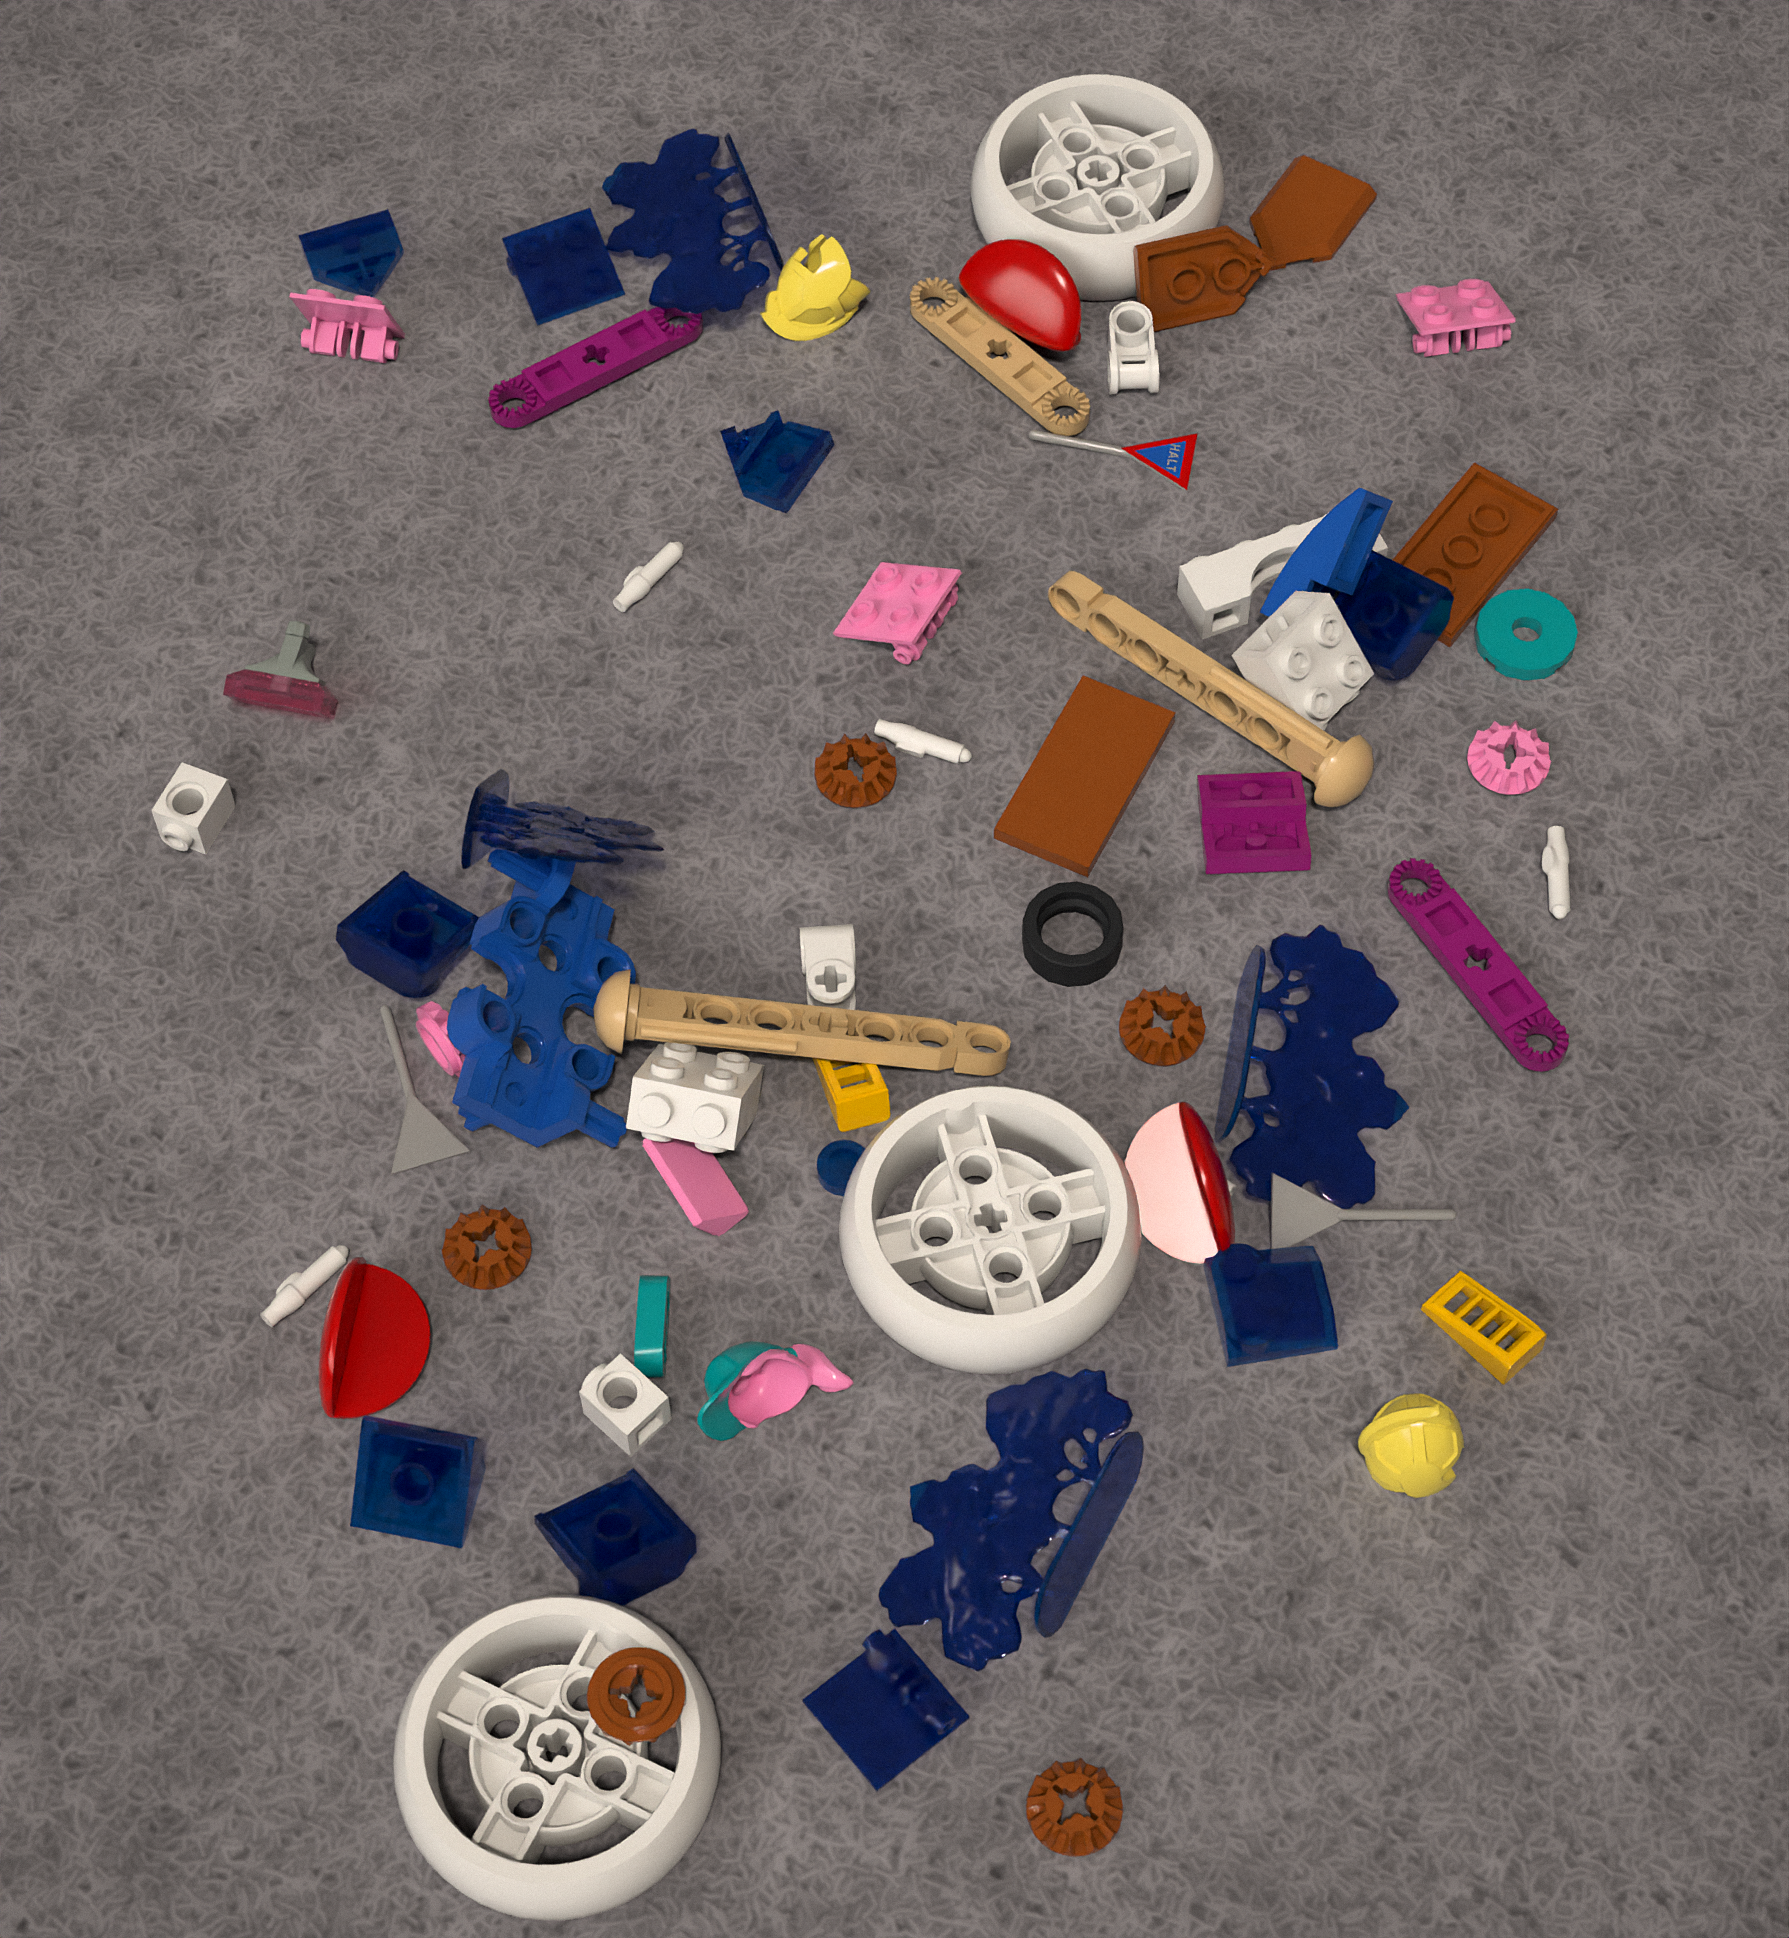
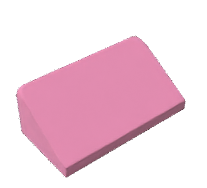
M647 1138L642 1141L645 1151L694 1227L714 1236H720L747 1216L749 1212L748 1207L712 1152L698 1149L694 1142L675 1138L667 1142L653 1141Z

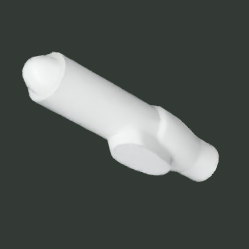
M681 542L667 543L645 566H637L632 570L624 581L622 591L613 599L614 606L619 611L625 612L632 604L648 594L650 589L682 558L683 544Z
M879 719L874 730L875 735L886 738L894 743L895 749L922 758L924 754H929L956 764L968 762L972 758L971 752L966 749L964 744L918 730L914 726Z
M1552 826L1547 830L1548 841L1542 854V869L1548 875L1549 911L1555 918L1563 919L1571 910L1568 870L1570 862L1569 850L1565 841L1564 828Z
M344 1245L331 1246L303 1273L295 1272L284 1280L278 1287L276 1297L271 1304L260 1313L265 1323L273 1328L281 1319L300 1308L309 1296L347 1263L346 1258L348 1257L349 1249Z

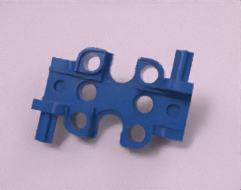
M501 838L497 843L496 849L490 852L488 862L492 863L491 867L514 879L516 882L510 900L479 917L474 926L469 944L472 945L471 949L476 953L494 961L502 968L507 978L508 989L503 999L487 990L486 985L481 984L474 989L465 987L459 990L457 998L453 999L447 1019V1031L454 1047L465 1055L452 1103L459 1106L458 1114L466 1118L464 1127L470 1131H475L491 1123L527 1143L539 1147L577 1129L613 1148L618 1145L620 1136L626 1134L627 1123L624 1122V1118L590 1100V1094L608 1082L616 1056L612 1054L607 1055L590 1045H577L569 1041L564 1033L562 1020L567 1007L579 1008L587 1015L594 1017L593 1008L603 982L615 972L631 969L630 983L635 984L636 971L629 955L620 947L608 941V933L615 909L602 902L603 899L600 897H592L570 884L578 854L564 846L543 858H539L506 838ZM541 945L551 949L556 956L557 968L555 971L547 969L541 962L539 957ZM515 1037L521 1038L530 1047L531 1061L529 1064L521 1062L516 1057L513 1050Z

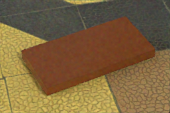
M1474 462L1367 589L1365 599L1446 646L1451 647L1556 519L1558 508Z
M1083 675L996 824L994 839L1088 877L1174 725L1176 712Z

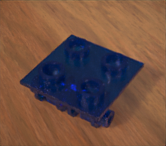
M590 208L502 238L509 256L506 258L507 267L512 276H517L537 326L625 295Z
M895 1628L887 1635H884L880 1629L871 1633L862 1643V1646L866 1649L865 1652L802 1700L808 1710L876 1792L970 1719L966 1711Z

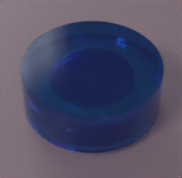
M837 1140L825 1146L817 1158V1176L822 1187L834 1195L844 1196L853 1168L865 1148L852 1140Z

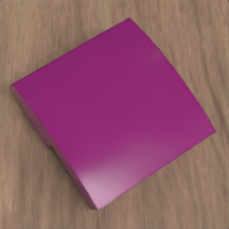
M1301 772L1197 775L1198 804L1206 874L1311 870L1312 854L1306 826L1307 804Z

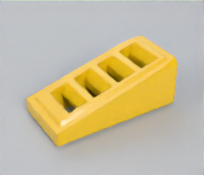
M813 1058L832 1115L841 1132L880 1123L890 1118L889 1093L877 1064L859 1063L833 1070L835 1067L852 1062ZM861 1080H866V1082L860 1083L857 1085L841 1089V1086L848 1085Z
M1461 1270L1421 1307V1310L1503 1385L1542 1351L1547 1338V1334L1532 1320ZM1462 1291L1469 1299L1455 1312H1450L1444 1306ZM1477 1307L1485 1312L1471 1325L1463 1321ZM1495 1321L1500 1327L1487 1338L1480 1333L1491 1322ZM1510 1335L1516 1341L1507 1350L1499 1347L1498 1345Z

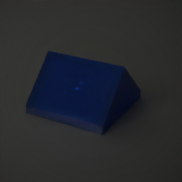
M365 1415L361 1422L350 1526L462 1549L486 1470L478 1437Z

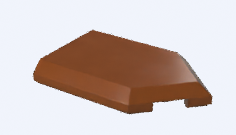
M1305 155L1296 157L1250 216L1249 220L1253 234L1257 236L1261 249L1277 260V263L1270 271L1286 268V263L1312 259L1313 263L1332 260L1374 203L1377 194L1371 185Z
M1228 225L1135 245L1133 254L1137 302L1145 305L1151 311L1154 332L1233 315L1246 301L1245 295L1261 275L1266 276L1277 263V260Z

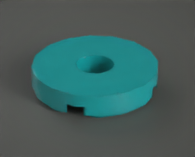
M1525 588L1507 590L1492 597L1480 610L1474 638L1480 656L1484 661L1487 658L1489 662L1494 664L1497 672L1506 677L1527 681L1545 679L1555 674L1556 669L1562 667L1564 663L1566 665L1572 658L1578 630L1574 616L1563 602L1546 592ZM1521 627L1530 628L1538 634L1539 638L1534 641H1523L1517 638L1513 631Z

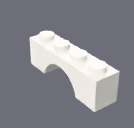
M1327 514L1300 525L1286 526L1277 533L1254 541H1242L1233 548L1210 556H1198L1179 567L1177 596L1202 640L1248 624L1250 602L1254 593L1262 585L1279 576L1294 551ZM1380 533L1357 585L1377 579L1385 569L1388 547Z

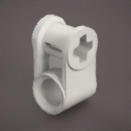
M1121 302L1110 312L1107 343L1109 395L1117 394L1119 389L1148 388L1150 393H1158L1159 361L1154 342L1153 317L1151 311L1139 302Z
M853 924L799 928L802 973L806 977L808 1005L855 1010L856 956Z

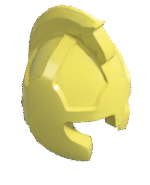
M821 234L809 244L808 253L802 247H799L789 258L779 275L776 291H769L766 296L765 311L760 312L766 324L783 338L794 341L812 340L831 334L842 327L858 310L859 302L870 294V290L862 282L851 278L848 258L834 237H830L827 240ZM807 254H808V257H807L806 262L804 263V265H802L800 262H801V261L807 256Z
M1416 1393L1401 1395L1385 1404L1375 1415L1372 1422L1361 1432L1358 1439V1448L1360 1453L1365 1456V1463L1369 1473L1380 1486L1386 1490L1405 1492L1410 1497L1419 1498L1436 1494L1454 1481L1456 1474L1452 1467L1457 1462L1462 1448H1464V1440L1458 1419L1449 1407L1428 1395Z

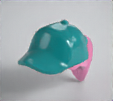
M743 1342L727 1348L708 1365L704 1384L709 1399L700 1409L697 1422L700 1429L711 1439L719 1441L728 1440L747 1427L757 1428L763 1420L790 1411L804 1397L811 1385H815L825 1392H837L851 1387L853 1380L836 1368L823 1352L813 1346L796 1344L783 1349L781 1346L770 1343Z

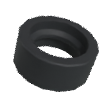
M1078 881L1054 884L1041 890L1027 906L1022 924L1024 957L1032 970L1048 982L1066 987L1086 986L1104 978L1117 965L1123 944L1124 927L1122 913L1113 898L1097 886ZM1075 912L1087 915L1103 927L1104 939L1102 944L1086 954L1068 955L1056 952L1043 942L1041 935L1044 923L1061 913Z

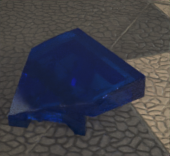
M389 209L298 235L301 249L315 281L364 296L373 297L404 254Z
M778 410L771 412L764 423L737 432L735 426L720 431L743 496L784 513H788L835 445L830 431L791 421L783 423Z

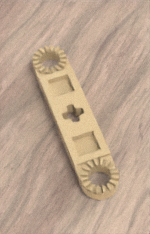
M935 277V280L926 278L925 282L920 280L917 286L914 285L912 287L910 311L914 319L1053 434L1072 436L1086 428L1090 418V404L1084 392L1080 393V389L1074 388L1066 381L1067 378L1006 327L989 316L968 296L965 298L954 289L952 283L948 284L946 279L939 281L938 277ZM929 297H939L945 301V304H941V308L938 305L936 309H933V306H930L929 309L927 304L923 306L922 301ZM992 352H994L997 355H1001L1005 352L1008 353L1007 359H1004L1000 356H997L994 359L990 358ZM1060 406H1070L1075 408L1078 413H1075L1073 418L1070 415L1068 419H1065V416L1060 418L1059 414L1055 416V411L1053 410Z

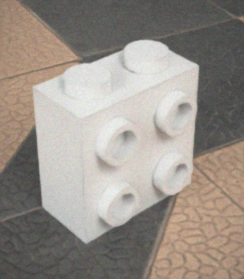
M1295 591L1231 655L1246 681L1323 731L1326 729L1328 721L1344 704L1351 702L1357 697L1360 688L1374 674L1330 593Z
M666 1042L664 1045L658 1044L633 1076L626 1129L641 1131L643 1137L653 1141L667 1142L675 1138L694 1142L698 1149L706 1152L721 1153L727 1151V1149L734 1151L756 1117L764 1065L751 1063L749 1057L736 1052H721L717 1055L697 1052V1048L694 1045Z

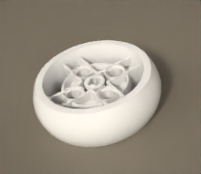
M1089 74L1061 78L1036 87L1015 100L996 118L987 131L977 151L971 176V198L974 214L987 244L1004 239H1020L1047 249L1066 267L1076 285L1080 300L1111 301L1135 297L1134 246L1216 228L1225 196L1221 159L1210 133L1201 120L1183 102L1161 88L1133 78L1106 74ZM1035 157L1028 179L1006 186L1014 173ZM1187 188L1189 194L1184 201L1167 216L1158 220L1165 205L1167 195Z
M974 1086L937 1094L915 1104L890 1121L873 1138L861 1154L847 1183L840 1211L839 1238L843 1263L852 1288L866 1312L888 1336L910 1352L936 1365L975 1374H1007L1043 1366L1067 1355L1088 1341L1110 1320L1120 1306L1133 1280L1141 1250L1142 1224L1135 1187L1124 1162L1107 1138L1090 1121L1065 1104L1036 1092L1006 1086ZM995 1146L1033 1153L1047 1159L1068 1174L1054 1177L1034 1159L1021 1153L996 1148ZM939 1157L940 1164L921 1183L909 1212L880 1219L886 1202L897 1186L918 1167ZM970 1176L984 1177L987 1181L982 1184L973 1185L967 1183L964 1179ZM1038 1211H1049L1055 1214L1056 1217L1050 1220H1040L1034 1217L1033 1214ZM986 1226H991L994 1233H989ZM937 1236L948 1241L942 1246L935 1247L924 1242L930 1237ZM1102 1237L1099 1254L1088 1272L1065 1293L1044 1304L1041 1293L1054 1282L1061 1272L1071 1252L1072 1244ZM1001 1272H1008L1018 1278L1015 1281L1003 1283L994 1279L993 1276ZM927 1280L935 1290L951 1301L970 1308L983 1309L986 1314L968 1313L945 1307L920 1294L908 1284Z
M545 1595L511 1602L487 1612L460 1629L439 1648L415 1680L401 1712L395 1737L394 1781L399 1809L409 1834L427 1862L447 1882L479 1904L504 1914L534 1920H568L595 1915L623 1905L646 1892L663 1879L692 1846L710 1811L718 1783L721 1762L719 1723L708 1688L696 1666L671 1636L646 1617L616 1603L586 1596ZM633 1647L649 1648L664 1654L678 1667L684 1680L686 1705L683 1707L676 1724L678 1757L675 1772L648 1760L647 1741L634 1742L631 1746H628L621 1740L611 1736L606 1737L591 1718L590 1711L581 1712L572 1708V1704L577 1697L587 1694L590 1679L596 1668L613 1653ZM557 1651H576L569 1665H548L530 1669L511 1678L499 1688L485 1681L497 1671L527 1657ZM629 1694L618 1696L628 1701L631 1717L635 1718L638 1711L629 1700ZM503 1720H512L519 1724L517 1731L508 1738L498 1739L490 1735L491 1729ZM444 1738L467 1749V1771L470 1785L479 1805L486 1813L471 1840L452 1821L440 1794L438 1758ZM562 1745L567 1747L569 1754L567 1758L557 1755L552 1763L548 1762L547 1751L557 1753ZM609 1771L621 1772L626 1776L624 1783L615 1790L605 1791L595 1786L598 1778ZM534 1798L543 1802L542 1809L531 1818L523 1819L513 1815L516 1805L524 1799ZM616 1822L635 1831L618 1845L593 1857L565 1864L536 1865L545 1846H566L587 1841L605 1832Z

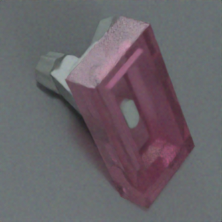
M290 621L285 632L286 636L279 654L263 662L246 665L245 669L228 674L223 691L224 696L236 702L334 720L338 700L325 687L326 682L318 678L312 671L311 662L316 654V648L314 644L307 643L310 625L299 621Z

